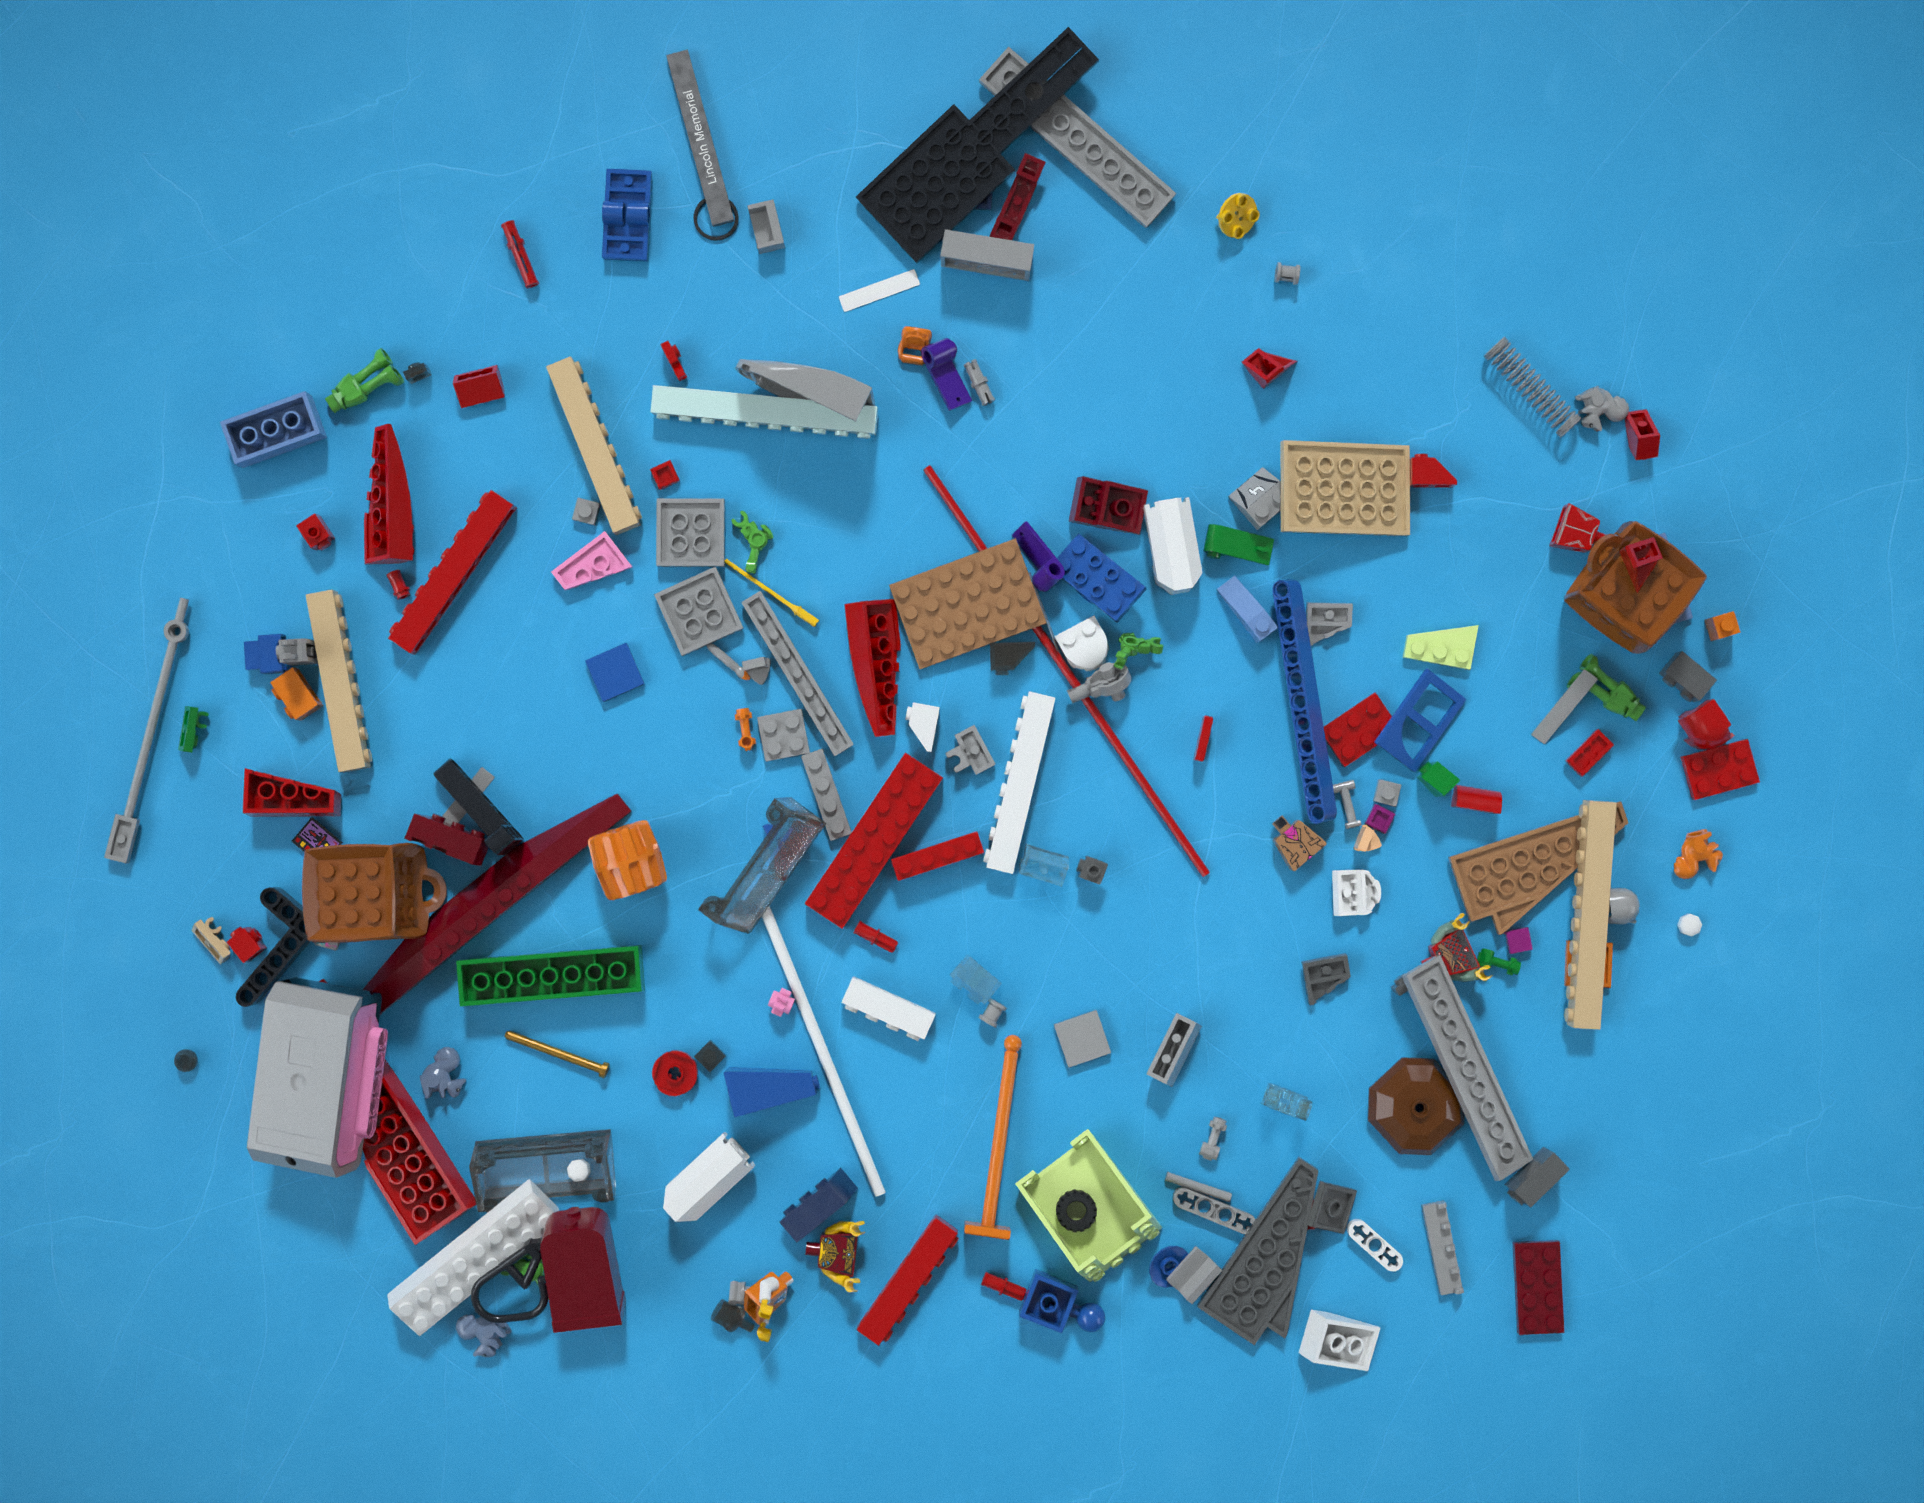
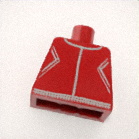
M1568 503L1562 508L1549 546L1586 553L1590 551L1592 544H1595L1606 534L1597 531L1600 525L1599 519Z

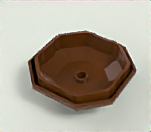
M1401 1057L1369 1087L1368 1121L1399 1154L1432 1155L1464 1125L1465 1114L1446 1072L1433 1058ZM1417 1104L1423 1105L1422 1111H1416L1415 1107Z

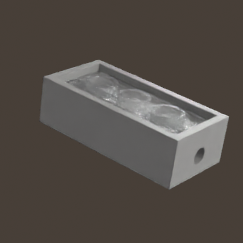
M945 229L940 255L941 267L1029 281L1034 244Z

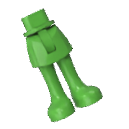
M383 348L376 350L374 359L365 368L355 375L348 373L337 384L335 389L331 390L332 394L326 397L325 400L334 413L342 408L346 410L349 407L367 401L368 395L385 383L390 382L396 386L404 383L403 377L392 366L393 362ZM384 368L381 373L362 385L366 378L379 369Z
M1589 654L1581 663L1580 669L1591 673L1609 689V691H1606L1595 683L1589 692L1597 696L1603 702V707L1607 710L1623 715L1625 718L1629 716L1634 721H1637L1646 709V706L1639 702L1640 698L1634 694L1624 681L1617 682L1608 676L1600 668L1598 658L1593 654ZM1581 671L1575 673L1571 677V679L1567 683V688H1569L1573 684V682L1578 678V676L1582 673Z

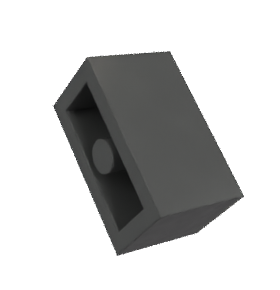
M1683 651L1675 653L1659 672L1663 676L1662 680L1664 683L1672 688L1675 686L1681 691L1680 696L1688 702L1700 701L1717 681Z

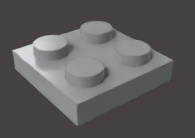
M802 709L757 717L766 762L810 753Z

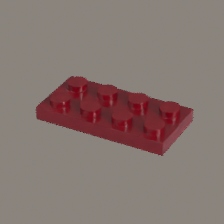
M1560 1241L1513 1242L1517 1333L1519 1335L1565 1333Z

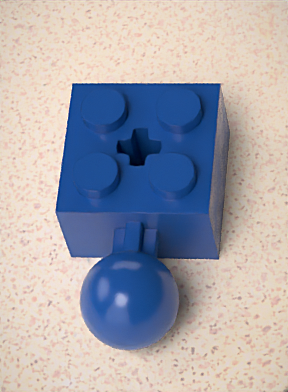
M1035 1269L1020 1306L1019 1317L1059 1333L1063 1332L1069 1316L1075 1318L1079 1327L1086 1332H1096L1105 1323L1104 1310L1098 1304L1091 1302L1085 1303L1082 1306L1074 1304L1079 1291L1077 1285ZM1052 1297L1054 1302H1049L1048 1305H1045L1044 1298Z

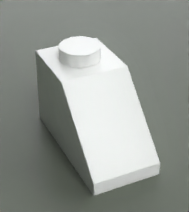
M913 702L912 707L907 708L905 720H909V726L926 751L932 753L940 707Z

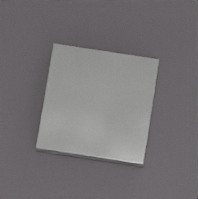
M1097 1010L1054 1024L1068 1067L1111 1053Z

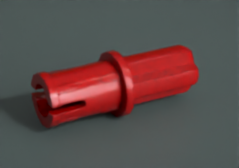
M859 921L853 932L870 941L871 945L875 944L890 953H893L898 945V941L881 933V929L876 930L862 921Z
M985 1272L981 1282L982 1286L999 1292V1295L1005 1294L1019 1301H1022L1026 1294V1288L1007 1281L1008 1278L1006 1277L1002 1279L988 1272Z

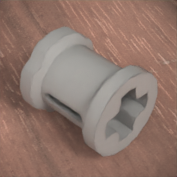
M1277 262L1274 282L1286 281L1297 285L1300 276V265L1295 267L1282 265L1281 262Z
M989 998V1004L983 1015H979V1018L996 1028L997 1020L1002 1012L1007 1010V1007Z

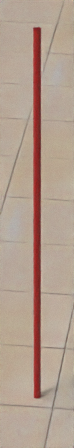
M931 465L926 467L923 471L977 550L980 552L988 549ZM1041 626L1033 628L1032 630L1072 688L1080 686V682L1061 654L1056 650V647ZM1091 698L1081 699L1201 876L1204 877L1209 874L1208 868Z

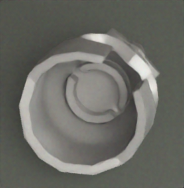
M1610 888L1609 913H1611V916L1608 918V924H1627L1629 922L1636 924L1637 921L1635 919L1639 914L1640 904L1634 892L1626 888Z

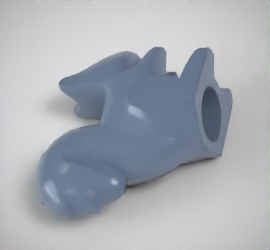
M443 1047L434 1056L435 1062L428 1065L423 1074L420 1075V1082L426 1099L430 1098L432 1092L439 1091L442 1098H445L446 1091H448L451 1097L455 1098L460 1094L462 1085L466 1082L464 1078L451 1080L449 1072L459 1066L460 1056L454 1048Z
M467 1314L460 1317L456 1323V1331L460 1338L471 1340L477 1337L481 1345L474 1351V1357L495 1356L496 1349L503 1345L499 1337L505 1338L506 1334L512 1332L507 1323H493L482 1317L476 1319L473 1315L468 1316Z

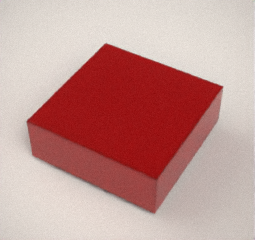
M671 460L650 469L659 490L680 482Z

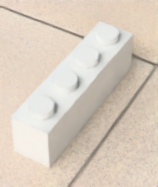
M854 976L841 1002L846 1004L845 1009L857 1013L858 1010L866 1013L865 1017L874 1022H878L880 1019L887 1023L886 1027L898 1032L900 1028L907 1032L906 1036L917 1041L920 1038L925 1039L936 1015L933 1011Z

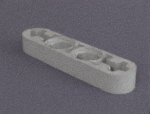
M1179 1187L1173 1193V1201L1179 1208L1242 1234H1246L1250 1227L1247 1226L1246 1229H1243V1225L1237 1221L1235 1226L1232 1225L1235 1221L1236 1213H1239L1237 1217L1245 1221L1247 1218H1250L1251 1224L1255 1221L1254 1216L1250 1213L1192 1189ZM1184 1192H1187V1197L1194 1200V1195L1198 1196L1194 1201L1193 1208H1190L1191 1202L1183 1201V1203H1180V1199L1177 1197L1178 1194L1182 1195ZM1202 1200L1209 1201L1211 1205L1209 1211L1200 1212L1198 1210L1199 1202ZM1222 1209H1229L1232 1215L1228 1221H1222L1219 1218V1212Z

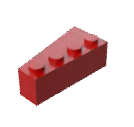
M245 768L243 813L250 817L341 816V794L332 789Z

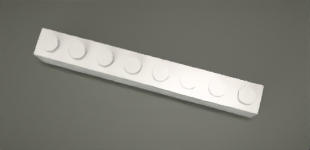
M1030 691L1028 696L1023 695L1020 709H1024L1023 718L1018 717L1015 730L1019 731L1017 740H1012L1010 752L1014 753L1012 762L1007 761L1004 773L1008 775L1007 784L1002 783L999 796L1003 797L1001 806H996L994 818L998 819L996 828L991 827L988 839L992 841L991 850L986 849L983 862L987 863L986 868L1011 874L1014 872L1055 702L1054 697Z

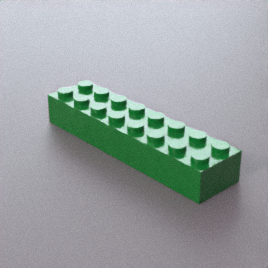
M642 945L456 961L460 1006L642 992L645 990Z

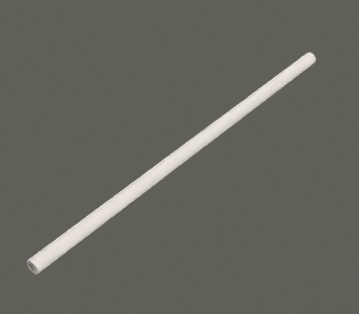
M765 899L757 902L875 1197L886 1193L768 900Z

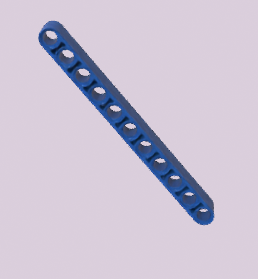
M1278 580L1273 585L1272 593L1307 814L1311 822L1320 824L1333 821L1337 815V808L1302 588L1296 580Z

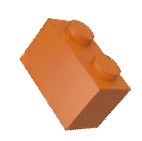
M292 667L270 682L273 686L272 692L279 701L282 699L286 705L284 710L291 719L294 718L295 720L302 721L324 706L298 668Z

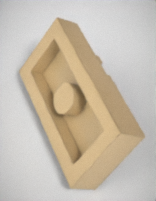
M213 917L208 918L205 924L200 919L193 925L191 931L221 965L228 960L231 954L229 945L216 936L222 928L221 926L217 929L209 927V924L214 921Z

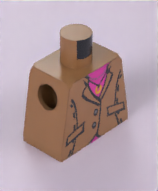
M1282 815L1272 823L1280 833L1273 839V842L1291 871H1296L1327 844L1300 820H1296L1290 825Z

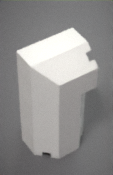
M1189 497L1185 498L1183 502L1181 498L1154 502L1155 507L1151 508L1149 504L1144 505L1143 509L1153 560L1152 568L1155 584L1166 590L1170 595L1189 592L1202 575Z
M726 1132L721 1134L666 1186L663 1209L675 1222L697 1221L754 1168V1162L752 1161L749 1164L747 1161L750 1158L748 1153L734 1138L726 1139L728 1135Z

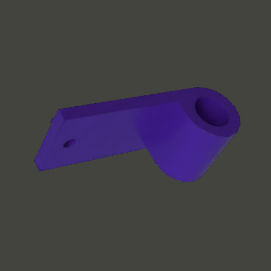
M945 338L923 347L921 355L945 405L951 411L972 402V399L952 362L956 357L957 346L953 341Z
M1025 521L1011 536L1014 539L1016 538L1018 545L1038 568V571L1032 577L1034 586L1042 592H1047L1063 578L1065 574L1064 567L1031 525Z

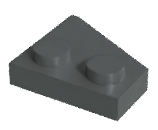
M1346 953L1301 962L1309 1005H1314L1317 999L1326 993H1330L1338 984L1345 982L1351 977Z

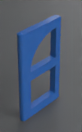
M1426 668L1374 742L1409 770L1416 772L1467 699L1430 671V669ZM1429 684H1432L1453 701V704L1437 726L1413 709ZM1406 717L1430 734L1414 759L1409 756L1402 741V727Z

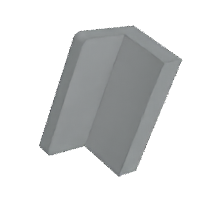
M1196 1246L1166 1280L1187 1301L1193 1304L1222 1272V1269Z

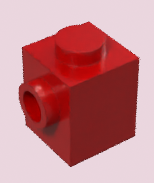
M315 513L296 525L310 548L316 551L328 548L331 545V541L335 539L322 517Z
M251 927L237 928L230 934L232 938L227 941V944L243 963L252 961L267 949L261 940L262 935L257 929H252Z

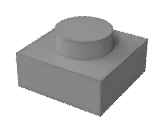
M577 498L572 520L595 526L601 504Z
M1378 779L1373 801L1396 807L1401 784Z

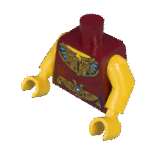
M839 1221L827 1227L825 1232L821 1233L820 1243L807 1242L805 1255L819 1256L818 1268H821L822 1273L833 1282L845 1287L847 1292H858V1290L854 1289L853 1283L861 1282L859 1278L850 1277L854 1276L858 1236L865 1234V1232L859 1230V1226L865 1224L864 1221L855 1223Z

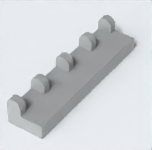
M1442 1200L1422 1204L1421 1207L1439 1294L1464 1293V1288L1460 1278V1269L1457 1263L1456 1249L1450 1229L1451 1225L1448 1219L1446 1202Z

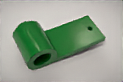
M1209 524L1203 552L1207 553V557L1213 559H1220V556L1227 555L1269 565L1274 539L1221 525Z

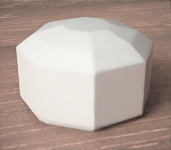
M1686 914L1680 917L1677 926L1682 934L1694 936L1700 933L1702 923L1698 916Z
M584 1159L573 1160L567 1167L568 1177L574 1182L586 1180L591 1173L590 1164Z

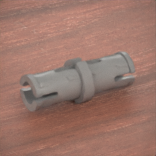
M974 359L971 360V363H965L963 366L972 381L971 387L972 389L975 388L982 406L987 405L988 402L989 404L994 402L995 398L987 384L988 379L983 376L977 360Z

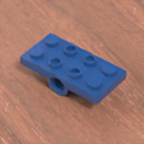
M606 169L605 201H603L602 205L603 259L648 261L652 171Z
M1079 533L1057 558L1065 571L1062 579L1073 587L1085 600L1094 604L1116 623L1122 619L1147 590L1142 583Z

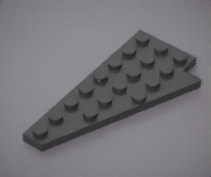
M1299 1156L1223 1266L1222 1272L1214 1279L1197 1304L1199 1309L1253 1345L1256 1344L1267 1327L1283 1338H1286L1307 1234V1221L1311 1212L1319 1171Z

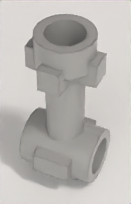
M1214 1116L1213 1120L1210 1121L1209 1126L1212 1127L1208 1143H1202L1199 1153L1203 1158L1210 1161L1212 1159L1217 1160L1220 1147L1216 1145L1221 1131L1226 1130V1120Z

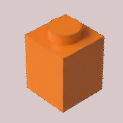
M1734 611L1704 620L1711 641L1741 633Z

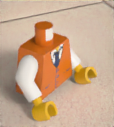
M786 1271L779 1277L774 1272H770L745 1291L744 1310L760 1325L757 1335L761 1341H770L772 1330L765 1327L769 1324L771 1314L786 1300L787 1287L794 1282L792 1276Z

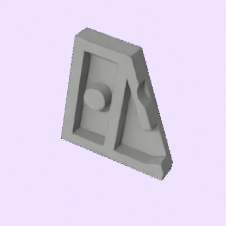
M1306 602V619L1310 644L1313 645L1324 638L1333 636L1339 631L1352 627L1353 604Z

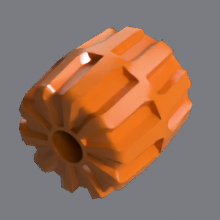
M647 820L626 824L588 839L593 867L608 900H616L646 891L663 884L667 880L661 850Z

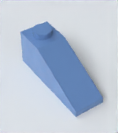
M1235 576L1216 589L1256 643L1278 628L1265 609Z

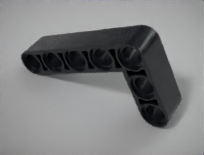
M449 758L433 773L442 786L486 833L488 837L484 841L496 855H507L524 840L521 834L453 759Z
M280 887L264 889L260 894V901L263 906L290 929L238 989L235 998L237 1003L243 1007L258 1004L310 943L307 940L306 931L303 927V906ZM272 891L277 894V901L275 903H272L269 899ZM289 906H292L295 911L292 918L288 917L286 909ZM291 938L297 941V947L294 950L289 947V940ZM277 955L282 958V965L280 967L274 963V958ZM262 972L268 977L266 984L261 983L259 979ZM247 990L251 991L253 994V999L251 1002L247 1001L245 998V993Z

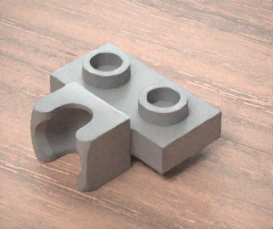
M975 725L954 735L960 746L945 753L948 758L952 756L960 758V764L954 768L955 773L971 765L977 775L996 765Z

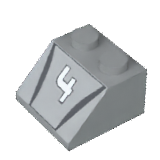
M1262 467L1228 497L1255 529L1258 530L1281 511V481Z

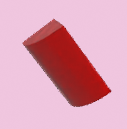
M498 365L454 376L453 386L461 408L505 397Z
M1455 785L1451 807L1501 814L1502 794L1498 791Z

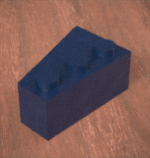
M839 1168L828 1179L823 1178L815 1185L816 1189L814 1191H807L798 1199L800 1203L796 1206L791 1204L783 1211L785 1216L780 1220V1224L796 1243L845 1205L858 1189L842 1168Z

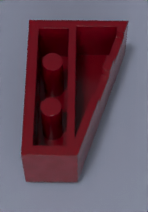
M414 813L404 839L419 842L427 848L436 849L469 864L482 866L489 848L484 841L486 839L484 838V833L474 829L471 832L464 830L465 825L454 821L452 824L445 822V817L433 813L431 817Z

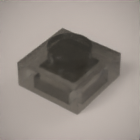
M420 362L409 365L408 370L403 371L406 380L411 384L432 375L429 367L425 363Z
M710 1040L694 1057L711 1072L727 1055Z

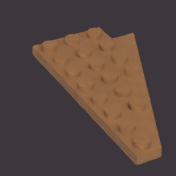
M1621 801L1616 802L1614 835L1628 824ZM1579 815L1448 857L1469 921L1472 922L1491 916L1497 935H1501L1578 868L1576 852L1579 850L1580 845L1577 832L1578 828L1581 827Z

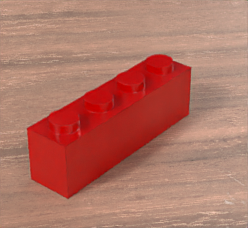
M976 831L891 859L897 880L900 881L982 854L984 850Z

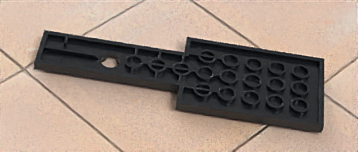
M1067 27L970 120L953 104L856 196V199L917 264L943 240L945 229L953 230L1015 172V169L1001 154L1099 62V59ZM1031 83L1039 84L1043 88V94L1037 100H1031L1025 94L1027 86Z

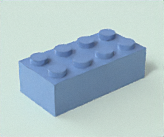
M306 391L220 422L235 465L241 468L327 438L314 399Z

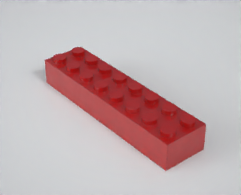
M905 753L805 902V905L843 929L943 777Z

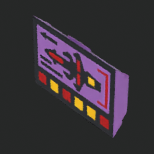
M313 817L309 819L292 840L302 851L314 847L342 845L343 843Z

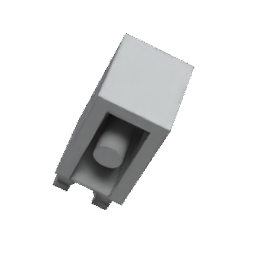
M303 638L279 640V645L276 646L277 659H280V663L291 666L318 664L314 640Z

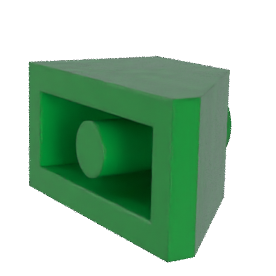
M1428 761L1419 769L1421 774L1417 776L1435 797L1445 796L1461 781L1438 761L1432 763Z

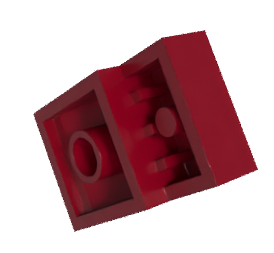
M1084 476L1078 477L1069 522L1139 535L1144 515L1143 507L1146 505L1148 490L1107 480L1101 481Z

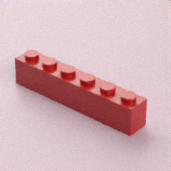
M935 1214L857 1325L858 1332L878 1346L882 1341L885 1343L888 1341L893 1333L891 1330L895 1322L899 1324L906 1315L904 1309L908 1304H914L919 1296L918 1289L921 1285L926 1286L933 1276L930 1272L935 1266L937 1268L940 1267L946 1258L943 1255L948 1247L952 1249L959 1238L956 1236L958 1229Z

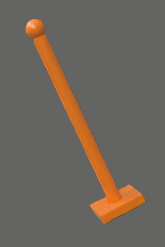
M1009 1035L1004 1040V1047L1007 1051L1004 1054L981 1223L965 1221V1234L1010 1239V1227L995 1225L1018 1060L1017 1052L1022 1046L1021 1039L1016 1035Z

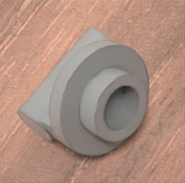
M730 1282L728 1303L730 1305H744L745 1291L750 1286H746V1282Z

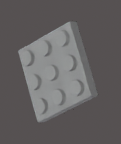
M657 498L656 566L725 567V499Z
M716 566L654 594L682 656L744 629Z

